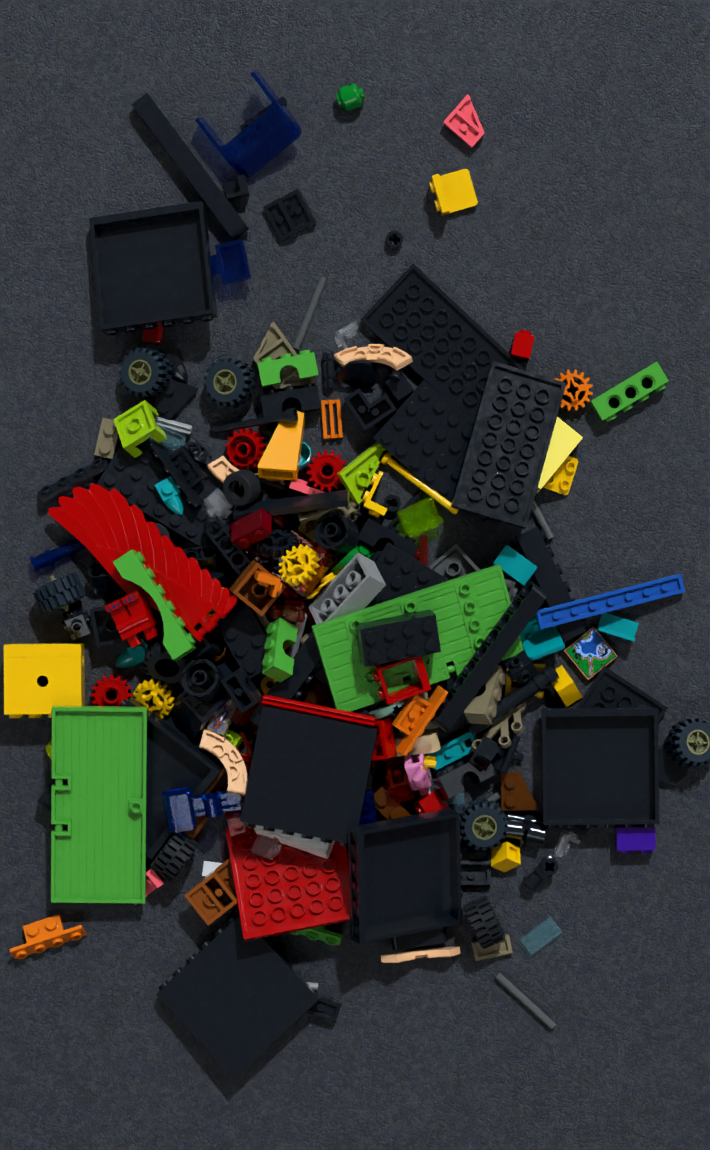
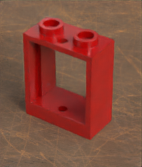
M422 656L373 665L375 671L372 672V675L380 689H377L379 698L388 705L432 690ZM412 660L418 683L388 693L382 670Z

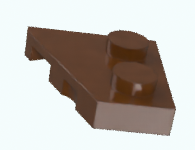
M500 772L501 809L503 811L538 810V806L520 772Z

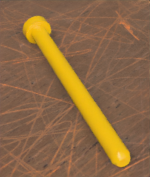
M389 452L384 455L380 461L383 465L387 463L451 513H458L459 509L452 508L450 501L429 488L417 476L394 460Z

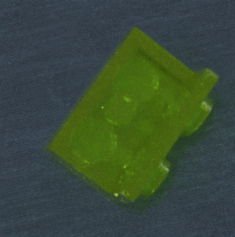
M428 497L396 512L403 532L409 537H417L422 532L434 529L444 522L443 518L438 514L432 497Z

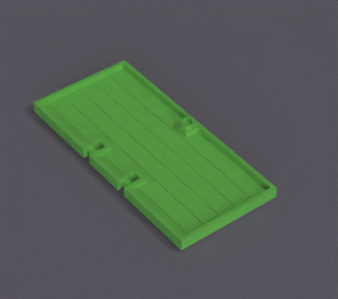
M497 564L311 626L335 709L351 712L384 701L379 698L377 689H380L372 675V672L375 671L374 667H365L360 661L355 624L429 609L436 614L441 652L422 656L430 685L449 679V674L453 672L458 676L511 604L501 566ZM520 635L501 661L512 658L524 650ZM412 660L382 670L388 693L418 683ZM452 661V665H446V663ZM409 676L408 680L403 681V677Z
M52 706V779H55V784L51 786V824H55V830L51 831V903L145 904L147 707ZM63 779H68V785H63ZM63 825H68V830H63Z

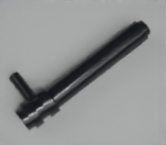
M551 665L548 668L544 667L541 669L542 672L536 674L529 681L498 701L497 713L493 717L492 724L538 692L547 690L555 703L559 702L561 698L553 687V684L557 682L556 680L560 678ZM469 722L466 726L474 735L490 725Z

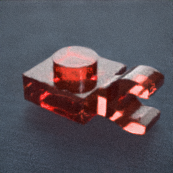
M285 601L284 605L272 604L270 617L279 618L284 616L286 621L303 623L305 620L304 602Z

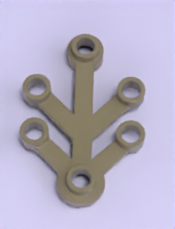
M526 701L493 723L484 736L492 739L501 729L499 743L502 748L510 747L511 739L509 738L508 720L513 715L514 722L511 725L515 734L523 732L524 726L521 713L525 710ZM483 737L473 741L471 745L473 752H475Z

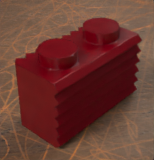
M261 508L232 523L231 542L244 549L253 545V543L264 540L265 537L271 536L272 516Z

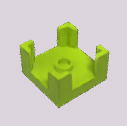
M146 400L113 419L123 449L134 458L142 454V451L136 446L150 437L158 443L167 439L165 432L156 425L154 416L159 417L157 410Z

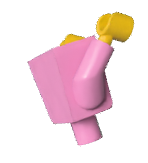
M426 754L404 756L405 770L412 790H419L421 796L428 795L431 792L430 786H432L429 768L436 767V757L426 756Z

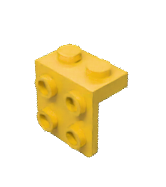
M462 169L441 176L436 174L431 177L432 181L429 182L432 193L435 192L437 200H434L437 211L441 212L442 216L477 205L478 201L468 169Z
M568 456L543 488L567 495L577 469L578 459Z
M381 471L379 474H374L370 485L373 487L370 492L366 490L361 501L364 503L363 507L370 510L368 514L377 518L380 516L384 517L387 508L371 501L383 475Z

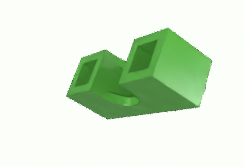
M310 350L299 351L297 356H291V353L280 355V359L272 360V357L261 359V363H257L262 387L281 384L280 373L285 367L289 366L297 369L300 380L319 376L315 353H310Z
M280 617L271 622L266 629L267 637L264 645L265 653L262 661V674L281 683L293 674L294 659L289 657L284 650L296 643L298 627Z

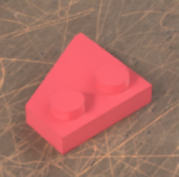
M467 94L445 119L443 124L473 148L485 132L480 124L471 98Z

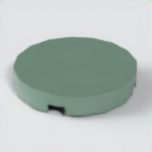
M405 699L389 705L384 701L369 712V716L375 717V720L384 718L393 713L396 706L398 708L405 703Z

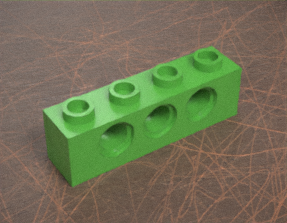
M655 362L590 401V404L601 422L603 420L609 422L617 417L615 413L618 411L626 412L634 407L632 405L633 402L639 400L641 403L649 398L648 393L653 390L657 393L666 388L665 383L669 380L658 362ZM644 378H648L651 381V387L648 389L642 386ZM627 388H632L635 391L634 398L626 397L625 390ZM610 398L618 400L619 405L617 408L609 406Z

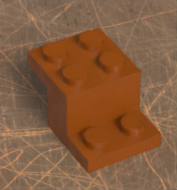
M230 858L184 895L208 926L238 903Z

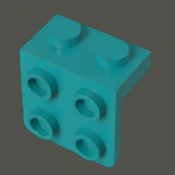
M535 615L520 634L523 648L531 661L565 648L557 627L552 626L539 630Z

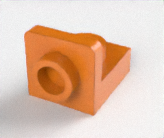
M258 570L255 571L254 578L258 581L257 584L269 587V584H271L268 594L275 598L282 588L281 579L275 575Z

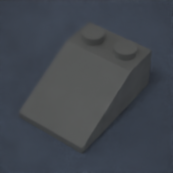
M457 544L429 566L449 580L480 570Z

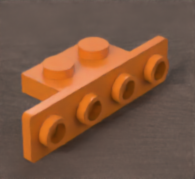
M437 686L428 701L419 695L409 697L393 721V726L406 733L396 748L403 756L412 751L414 743L424 733L425 727L434 718L439 706L446 700L448 692L441 686Z
M57 914L23 926L27 943L11 948L9 952L14 959H24L30 954L41 953L48 948L62 946L65 942L77 941L87 934L82 925L64 930L61 916Z

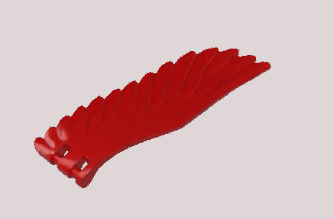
M93 483L90 484L89 490L78 486L72 489L73 498L61 496L59 497L61 507L49 508L47 514L75 536L127 594L143 588L132 581L122 578L113 561L132 549L137 552L140 551L146 560L144 562L147 569L150 567L156 576L154 578L157 585L160 584L165 590L166 594L164 596L166 600H170L175 606L176 610L174 613L177 617L180 616L186 625L185 628L199 642L236 605V595L230 596L228 588L222 589L221 583L216 578L212 579L207 569L201 570L198 561L194 557L188 559L182 548L175 547L166 535L161 536L155 523L151 521L146 522L142 510L136 505L130 507L126 498L115 488L108 491L102 486ZM143 589L150 607L160 612L156 602ZM215 610L216 613L210 617L209 614ZM200 623L202 627L197 631L195 628Z

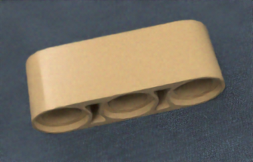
M435 728L424 730V733L414 743L412 751L406 756L434 753L440 750L441 746L437 730ZM400 731L393 732L396 748L406 733H400ZM396 750L397 756L394 757L403 756Z

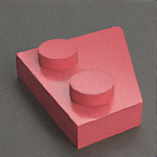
M298 478L296 482L291 481L289 487L308 495L325 493L324 491L307 486L308 482Z

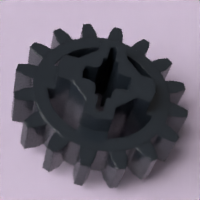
M280 528L272 529L271 536L256 542V551H259L260 555L265 554V558L272 556L273 559L287 556L286 550L291 552L292 546L298 548L297 536H294L293 532L288 533L287 529L281 531Z

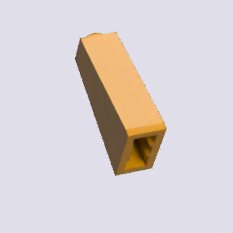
M297 411V423L279 422L258 463L259 478L297 481L305 427L304 412Z

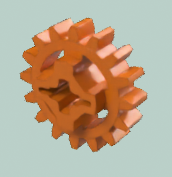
M576 369L573 374L570 373V370H566V375L561 372L559 374L561 379L555 378V380L562 382L566 379L563 396L568 397L571 403L566 402L562 398L560 408L567 406V411H570L571 407H574V410L577 411L578 405L584 408L585 404L583 402H590L587 396L593 395V392L589 391L593 385L587 384L590 378L584 379V372L578 375ZM574 378L579 379L583 384H577L574 382ZM570 385H572L573 388L577 389V391L574 392V397L571 392H567V390L570 388ZM585 391L583 398L578 402L579 393Z

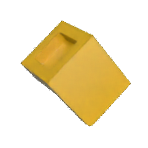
M506 841L491 849V867L507 872L521 865L520 847Z

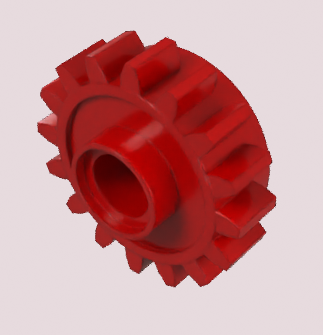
M244 428L239 429V432L234 431L233 436L228 437L229 443L225 444L227 447L225 454L229 456L228 461L234 463V467L240 466V470L246 468L247 470H252L253 467H258V463L265 452L263 448L267 446V444H262L264 437H258V431L253 432L252 428L247 430ZM245 445H246L247 448H248L247 454H246L245 451H244V446H245Z
M324 450V455L317 452V458L311 457L313 464H308L311 470L307 471V474L312 475L309 481H315V488L320 485L321 491L327 487L328 491L331 492V487L334 486L337 490V484H342L337 473L344 468L343 464L346 463V460H340L341 454L334 456V450H332L331 454ZM329 465L333 468L332 475H323L322 469L324 466Z
M110 674L109 679L104 675L103 681L96 680L98 686H92V689L96 690L95 693L91 694L96 699L92 704L97 703L98 706H119L124 699L128 701L129 697L133 696V693H129L132 686H126L128 680L121 681V675L114 678V674ZM110 689L115 690L117 693L115 700H110L107 697V692Z

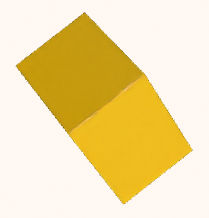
M561 665L555 669L560 678L556 680L557 682L553 684V687L564 705L568 707L582 698V695Z

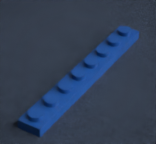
M680 573L540 609L535 613L538 628L541 630L685 592Z

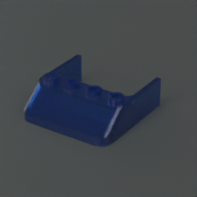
M253 71L251 76L271 100V107L231 141L224 145L204 117L195 120L223 158L241 175H245V177L255 175L299 139L302 134L301 126L260 72Z

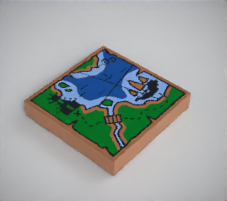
M594 626L563 650L587 680L617 657L616 653Z

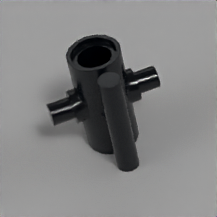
M510 732V747H500L491 762L495 769L507 773L512 760L522 761L524 758V754L516 750L521 737Z
M508 813V832H505L506 837L518 839L520 847H525L528 841L543 844L546 826L542 824V819L532 818L529 815L521 816Z

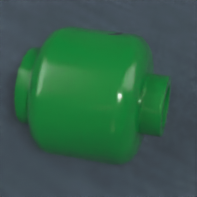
M352 83L340 87L336 97L340 108L349 111L362 106V99H365V94L362 87L358 88L357 84Z

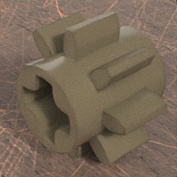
M352 499L349 500V506L337 507L340 514H343L353 522L359 516L357 511L360 508Z

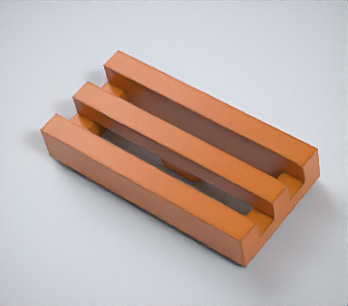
M340 399L321 400L324 439L343 438ZM325 404H329L331 435H327ZM333 404H337L339 434H335Z

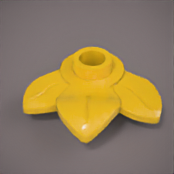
M333 572L319 580L321 585L306 597L313 599L337 575H334Z

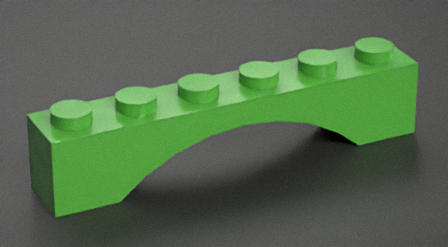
M132 549L113 561L122 578L141 586L156 602L161 612L164 626L163 645L174 661H178L197 649L194 645L196 641L191 633L187 634L184 629L186 625L180 616L177 617L174 613L176 608L170 600H166L164 596L166 592L160 584L157 585L154 578L156 576L150 567L147 569L144 562L146 560L142 553Z

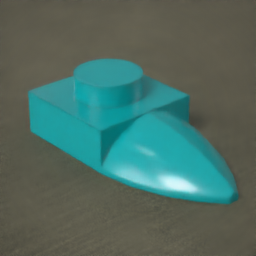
M172 476L155 484L154 487L167 508L176 514L182 515L183 499Z
M141 639L143 643L133 648L131 646L126 648L118 657L115 667L128 668L144 661L147 650L145 640Z

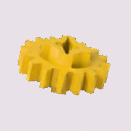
M299 544L298 549L292 546L291 552L286 550L287 556L281 557L284 561L279 563L282 569L278 571L285 582L291 586L294 584L296 587L299 586L300 582L306 585L307 579L311 581V575L317 574L315 568L320 566L316 563L320 560L316 556L317 553L308 545L304 547L302 544Z
M153 679L149 683L146 680L142 684L139 683L133 693L135 700L161 719L170 713L174 706L173 700L175 697L170 696L172 690H166L167 684L162 686L161 681L154 683Z

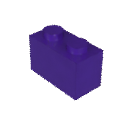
M616 826L615 849L620 851V854H632V850H639L640 854H650L651 850H656L655 827L635 826L634 828H625L624 826Z

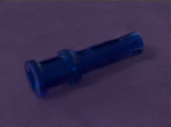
M76 539L51 551L45 550L44 553L36 557L31 556L30 560L37 573L39 569L48 565L53 566L55 561L86 547Z

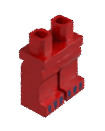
M143 589L132 592L104 606L107 613L111 614L116 628L121 634L122 641L127 639L131 648L143 643L138 634L142 631L147 641L158 636L155 628L158 622L154 618Z

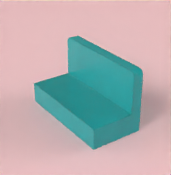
M509 545L504 547L493 562L495 565L499 564L503 571L523 586L537 569L536 565Z
M602 613L596 630L635 642V634L639 623L608 613Z

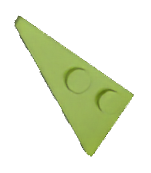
M378 442L337 473L356 504L361 503V496L365 488H368L371 477L374 476L380 464L379 459L383 451H386Z

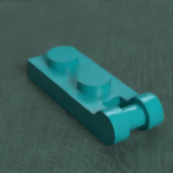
M468 731L442 745L437 752L427 753L428 756L436 757L435 769L438 770L473 752L471 746L467 747L464 741L470 739L471 743H473V741L478 739L476 733L472 735Z

